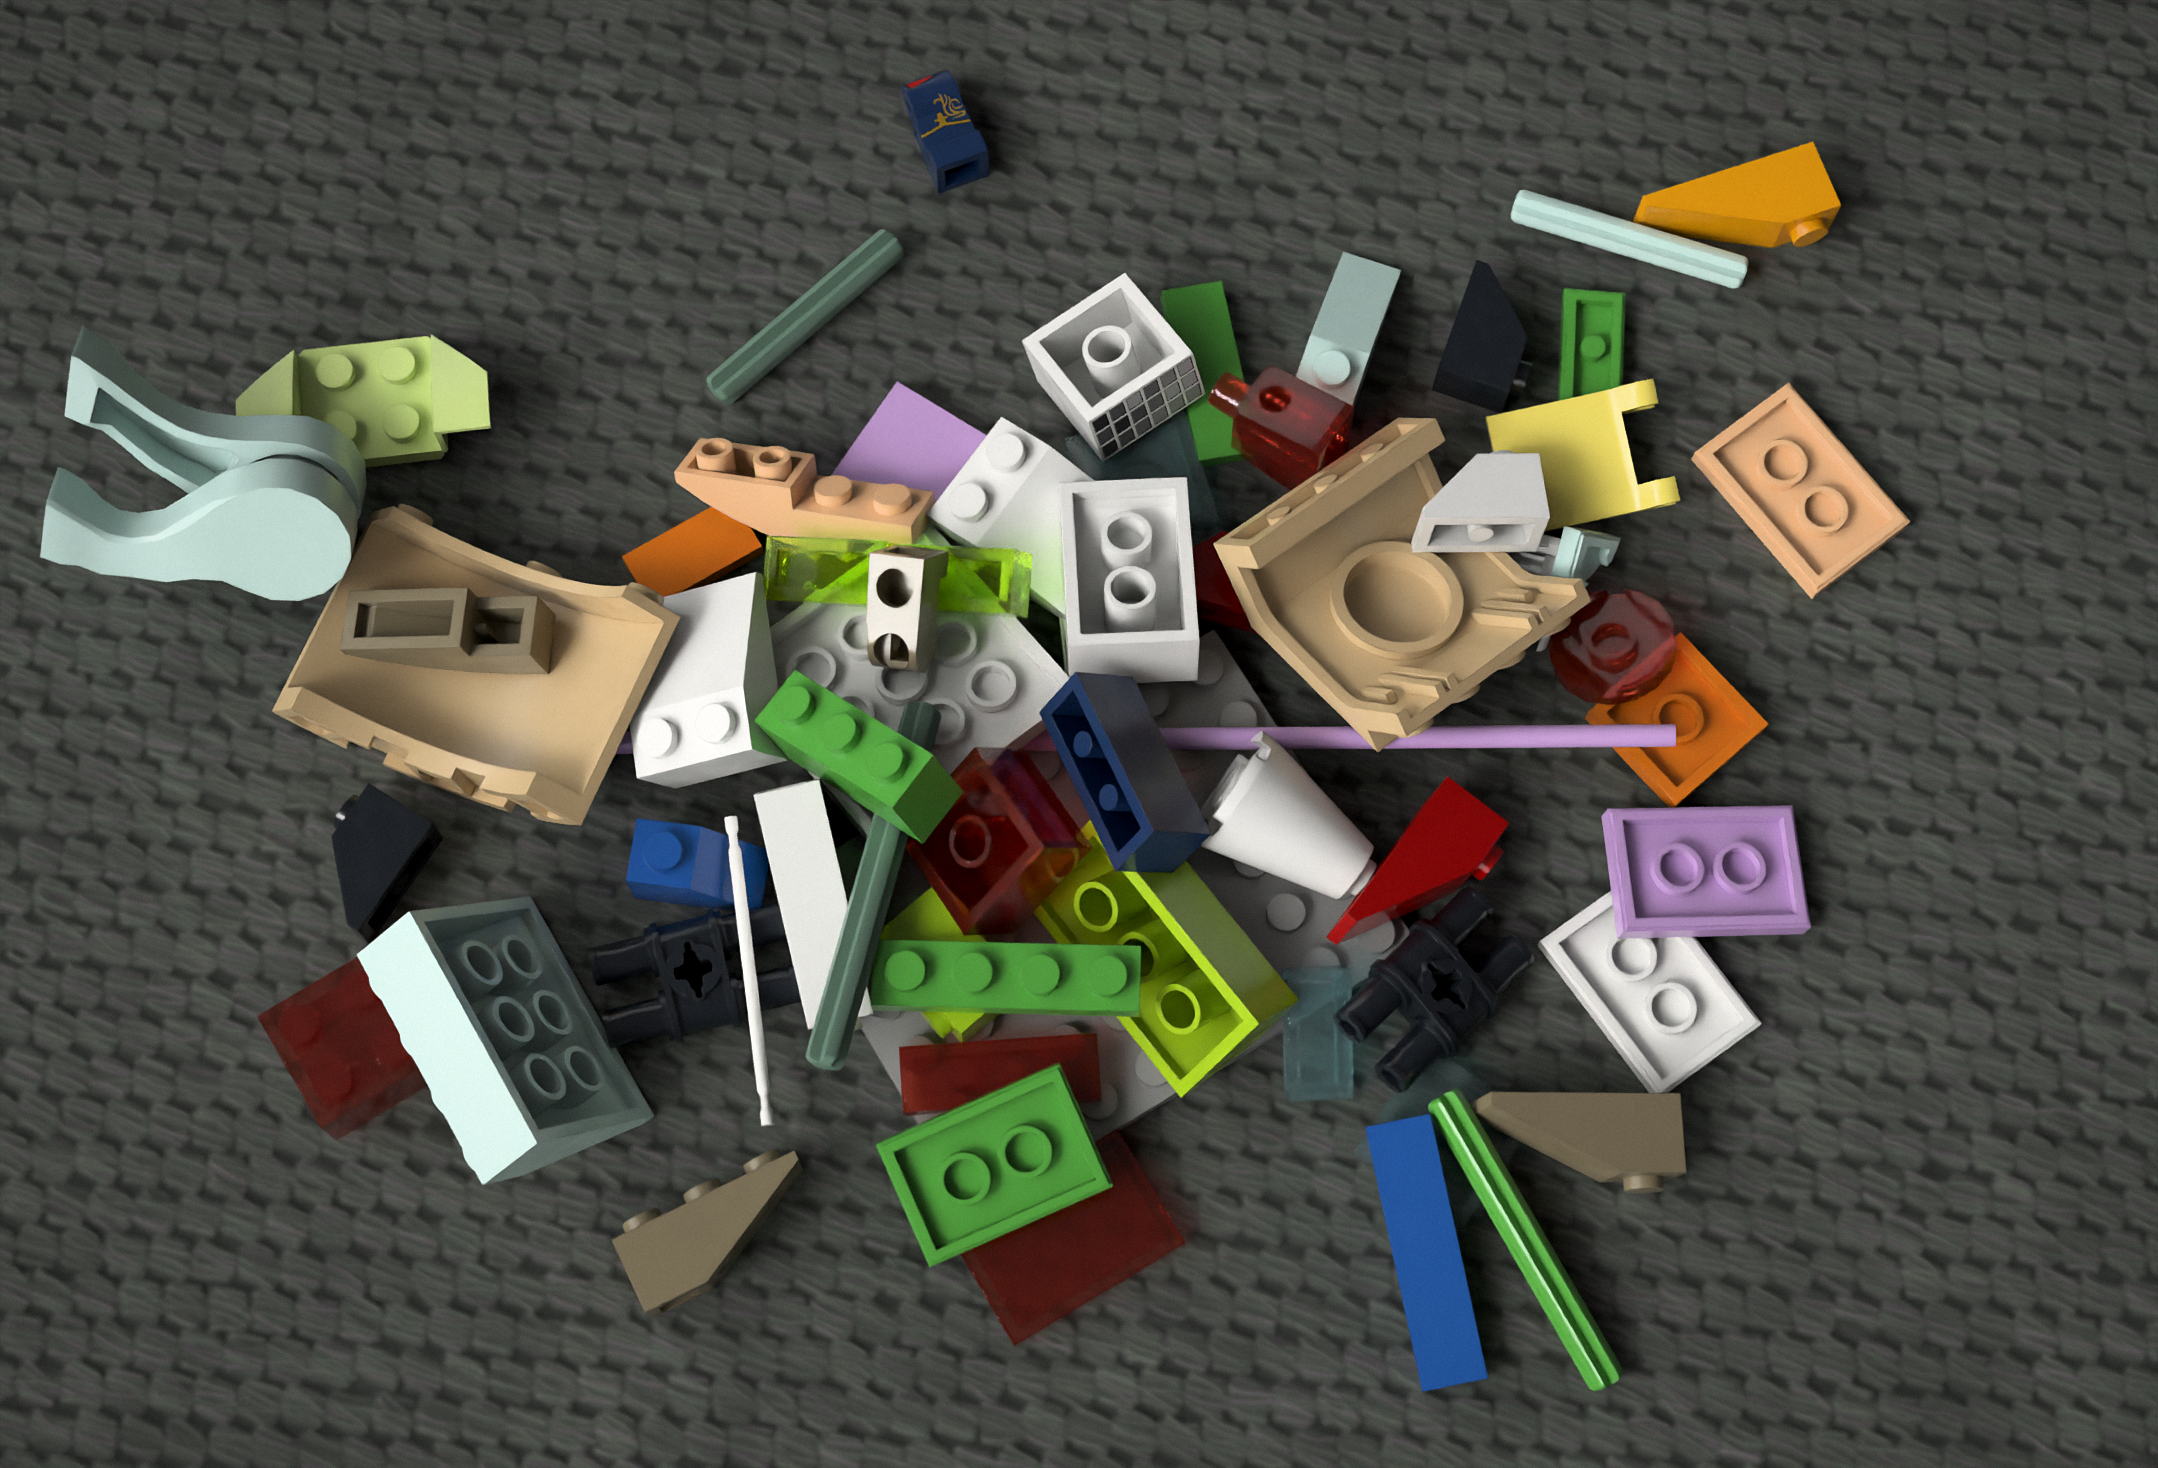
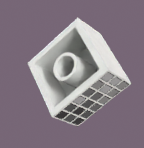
M1123 273L1022 340L1037 381L1102 462L1205 395L1192 351L1126 273Z

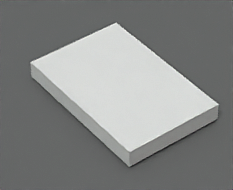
M1611 891L1543 938L1537 945L1649 1093L1670 1092L1762 1024L1695 937L1617 939Z

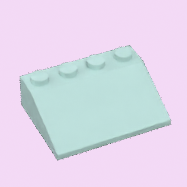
M531 897L409 911L357 954L369 976L372 990L386 1007L400 1033L402 1045L416 1062L431 1090L435 1105L446 1117L463 1148L466 1162L476 1172L482 1185L523 1176L640 1126L654 1117L616 1048H610L601 1020Z

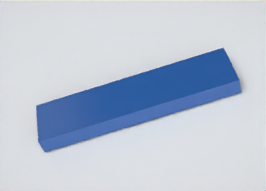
M1425 1114L1365 1127L1422 1392L1488 1379L1431 1115Z

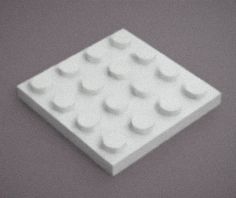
M929 522L914 547L949 551L947 576L941 578L939 584L936 618L938 627L937 650L932 665L925 673L872 666L867 653L868 629L866 628L869 557L771 626L770 634L778 690L793 671L796 670L896 732L899 728L904 707L908 702H928L934 705L935 709L941 713L942 718L931 754L937 758L960 788L964 790L1047 729L1039 711L1070 677ZM886 544L882 548L891 546V544ZM809 772L814 779H819L822 789L867 840L874 813Z

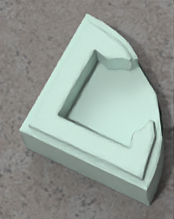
M1564 526L1551 576L1582 579L1586 587L1588 583L1585 581L1600 565L1607 567L1612 561L1620 538L1603 532Z

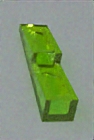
M767 536L763 578L765 598L768 601L867 607L870 552L895 544L882 540ZM897 544L949 551L947 576L941 578L939 584L937 612L1028 618L1032 554L1008 548Z

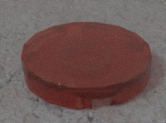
M1623 589L1625 595H1608L1607 590L1588 594L1591 602L1570 616L1571 622L1566 628L1551 635L1549 653L1553 672L1565 690L1585 702L1605 705L1635 701L1655 690L1672 671L1678 652L1672 618L1658 601L1639 591Z

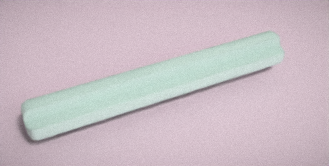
M1520 190L1511 211V219L1515 223L1733 289L1739 288L1742 285L1748 269V259L1743 255L1528 190Z

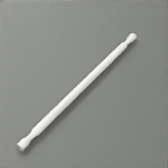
M728 816L724 818L730 844L728 854L756 1085L761 1100V1126H771L775 1123L769 1101L770 1082L742 853L737 838L739 830L737 816Z

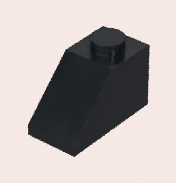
M1476 260L1439 363L1432 391L1501 414L1508 394L1521 397L1533 362L1521 359L1528 336L1489 263Z
M368 783L360 796H351L340 808L334 821V827L337 829L332 834L331 839L347 925L360 939L370 944L439 846L443 837L431 821Z

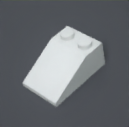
M1001 417L927 513V517L960 556L1052 614L1065 619L1059 482L1095 480L1051 446Z
M1187 477L1059 482L1068 676L1071 677L1075 672L1130 676L1134 678L1136 683L1198 680L1199 627Z
M754 572L663 597L664 602L662 606L681 617L630 722L637 779L676 789L787 761L788 758L754 721L778 691L762 574Z

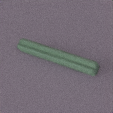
M887 229L878 230L710 373L706 381L713 395L725 405L735 402L901 260L904 252L899 240Z

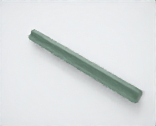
M910 701L904 707L897 733L932 753L942 718L941 713L935 709L934 705L928 702ZM875 813L805 1054L806 1060L815 1067L824 1070L838 1071L845 1065L909 836Z

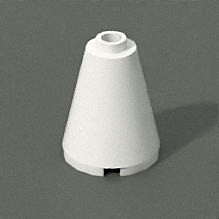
M1263 730L1250 740L1251 743L1260 749L1250 760L1238 754L1202 806L1200 812L1203 818L1209 821L1207 826L1211 835L1200 846L1334 899H1339L1347 891L1354 896L1357 895L1367 884L1377 865L1369 859L1373 851V845L1273 737Z

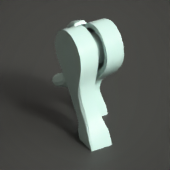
M82 325L71 355L64 416L83 425L104 431L143 465L187 492L188 495L165 509L141 513L123 511L102 499L83 479L65 468L58 467L45 507L41 558L58 564L81 566L99 574L159 582L189 579L224 581L270 600L301 601L324 594L343 578L352 558L358 529L357 521L361 514L367 486L365 462L352 440L333 425L309 416H234L210 413L185 406L158 391L134 371L117 348Z

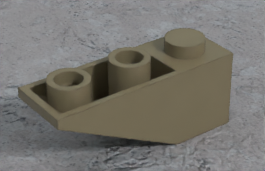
M779 1149L763 1153L743 1166L746 1172L745 1175L724 1185L721 1184L718 1178L706 1181L683 1195L685 1204L661 1215L659 1208H653L632 1217L622 1225L625 1233L612 1239V1242L644 1312L652 1320L715 1288L803 1170L795 1151L784 1156L781 1155Z

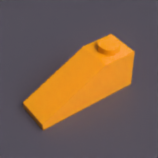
M1809 142L1644 195L1633 222L1680 237L1768 248L1793 242L1795 247H1803L1820 240L1828 233L1841 207V203L1814 142Z

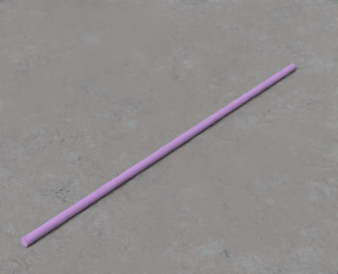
M1675 724L1431 726L1418 735L1408 738L1398 737L1383 749L1675 747L1676 726ZM1352 726L1159 728L1169 750H1259L1260 748L1251 743L1250 740L1262 730L1273 737L1284 749H1374ZM1045 729L1017 751H1057L1048 730ZM625 732L615 754H633L631 732Z

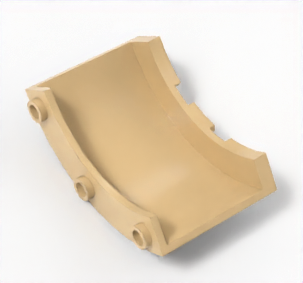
M399 504L398 508L392 506L374 511L352 553V558L343 578L337 582L272 712L347 749L350 742H353L368 750L373 747L387 753L383 761L384 766L455 795L512 813L517 803L530 810V814L538 820L566 825H581L681 616L663 607V596L644 585L630 582L628 586H602L563 578L554 569L542 563L528 561L525 567L450 536L432 527L433 519L412 506ZM468 587L477 597L538 596L556 615L549 674H498L424 668L345 655L340 650L349 591Z

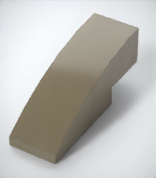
M468 587L349 591L340 650L345 655L424 668L498 674H549L556 615L538 596L477 597Z

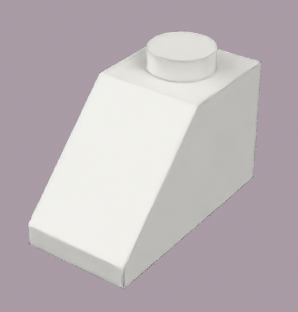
M1499 450L1489 454H1476L1423 507L1411 541L1413 552H1536L1550 519L1539 453H1515L1509 450Z

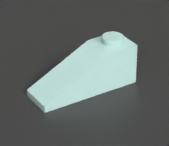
M1343 252L1297 371L1290 393L1286 417L1345 436L1401 270Z

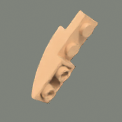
M700 438L674 471L676 483L706 504L738 522L793 545L856 560L869 541L914 547L930 522L927 513L935 504L933 491L912 489L896 483L884 485L850 480L840 475H817L815 455L811 453L789 451L781 446L761 447L732 443L723 438Z

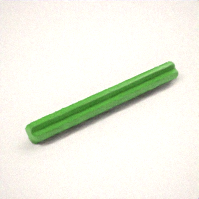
M1452 1089L1435 1098L1428 1105L1431 1116L1587 1386L1593 1391H1599L1616 1383L1624 1375L1622 1366L1463 1092L1459 1089Z

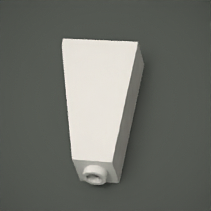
M819 779L754 794L808 1029H812L815 1023L848 907ZM867 986L854 1031L863 1028L862 1016L873 1014Z

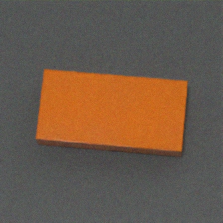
M711 506L623 555L622 559L636 583L649 587L661 596L666 597L706 586L762 555L764 551L751 527L730 518Z

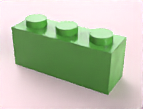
M796 670L793 671L754 720L787 758L922 844L964 792L933 754Z

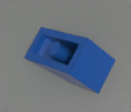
M636 818L626 876V883L634 898L735 911L728 854L730 847L729 836L701 826ZM738 839V845L742 853L749 910L761 907L764 904L770 863L765 848Z

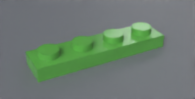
M879 940L872 965L871 1008L877 1011L1139 1017L1141 946Z

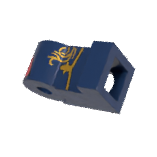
M945 69L902 84L901 93L908 116L915 130L913 134L938 194L988 177V149L979 130L976 131L949 70ZM968 163L963 169L959 171H947L949 169Z

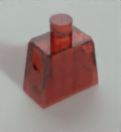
M1274 366L1266 367L1252 386L1231 373L1225 372L1218 379L1209 395L1208 404L1233 419L1231 447L1240 452L1242 458L1290 491L1346 454L1349 450L1354 407Z

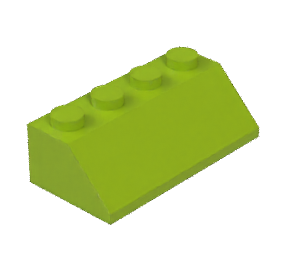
M1091 819L1019 894L1058 944L1141 946L1139 1017H1116L1180 1098L1189 1094L1262 1037L1299 1001L1297 996L1186 860L1173 873L1115 871Z

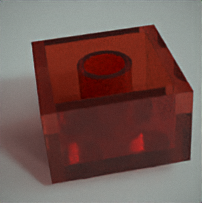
M974 747L950 774L964 791L923 844L909 835L905 847L964 935L1013 934L1093 847L1024 748Z
M358 957L257 1016L319 1126L335 1140L342 1138L428 1086L413 1057L402 1045L400 1033L382 1000L372 990L369 976Z

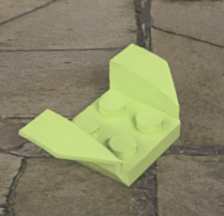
M431 335V339L428 336L306 349L298 356L295 350H292L236 399V416L298 415L309 416L331 424L354 442L365 462V467L441 459L444 456V452L449 450L447 433L491 428L488 373L472 360Z

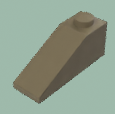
M1489 1092L1470 1103L1480 1122L1600 1183H1623L1625 1193L1645 1194L1664 1191L1665 1181L1686 1173L1680 1093Z

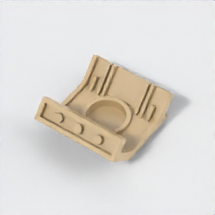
M1436 418L1395 419L1213 543L1251 627L1377 752L1381 751L1398 737L1408 738L1426 731L1432 726L1435 715L1450 704L1464 701L1475 695L1480 689V682L1495 671L1508 668L1521 661L1526 655L1525 649L1543 636L1555 634L1566 628L1571 622L1570 616L1591 602L1582 579L1531 574L1521 568L1506 552H1413L1411 541L1422 509L1443 488L1429 456L1431 450L1445 441Z

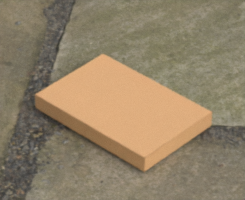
M1789 382L1698 449L1691 458L1811 599L1815 598L1894 538L1911 522Z

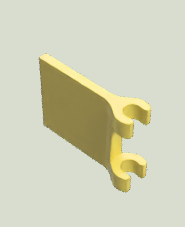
M1653 379L1642 380L1601 392L1487 416L1485 418L1493 452L1509 450L1515 453H1539L1550 519L1544 532L1561 529L1564 526L1570 527L1620 515L1671 506L1680 501L1675 476L1640 485L1637 484L1622 414L1654 408L1655 404L1659 403Z

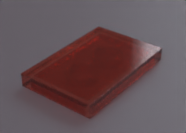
M1118 1129L1095 1142L1113 1187L960 1254L1014 1348L1185 1246L1186 1242Z

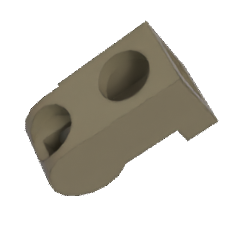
M895 544L870 552L866 628L868 629L867 653L872 666L925 673L929 670L937 650L938 627L936 618L940 579L947 576L949 551Z

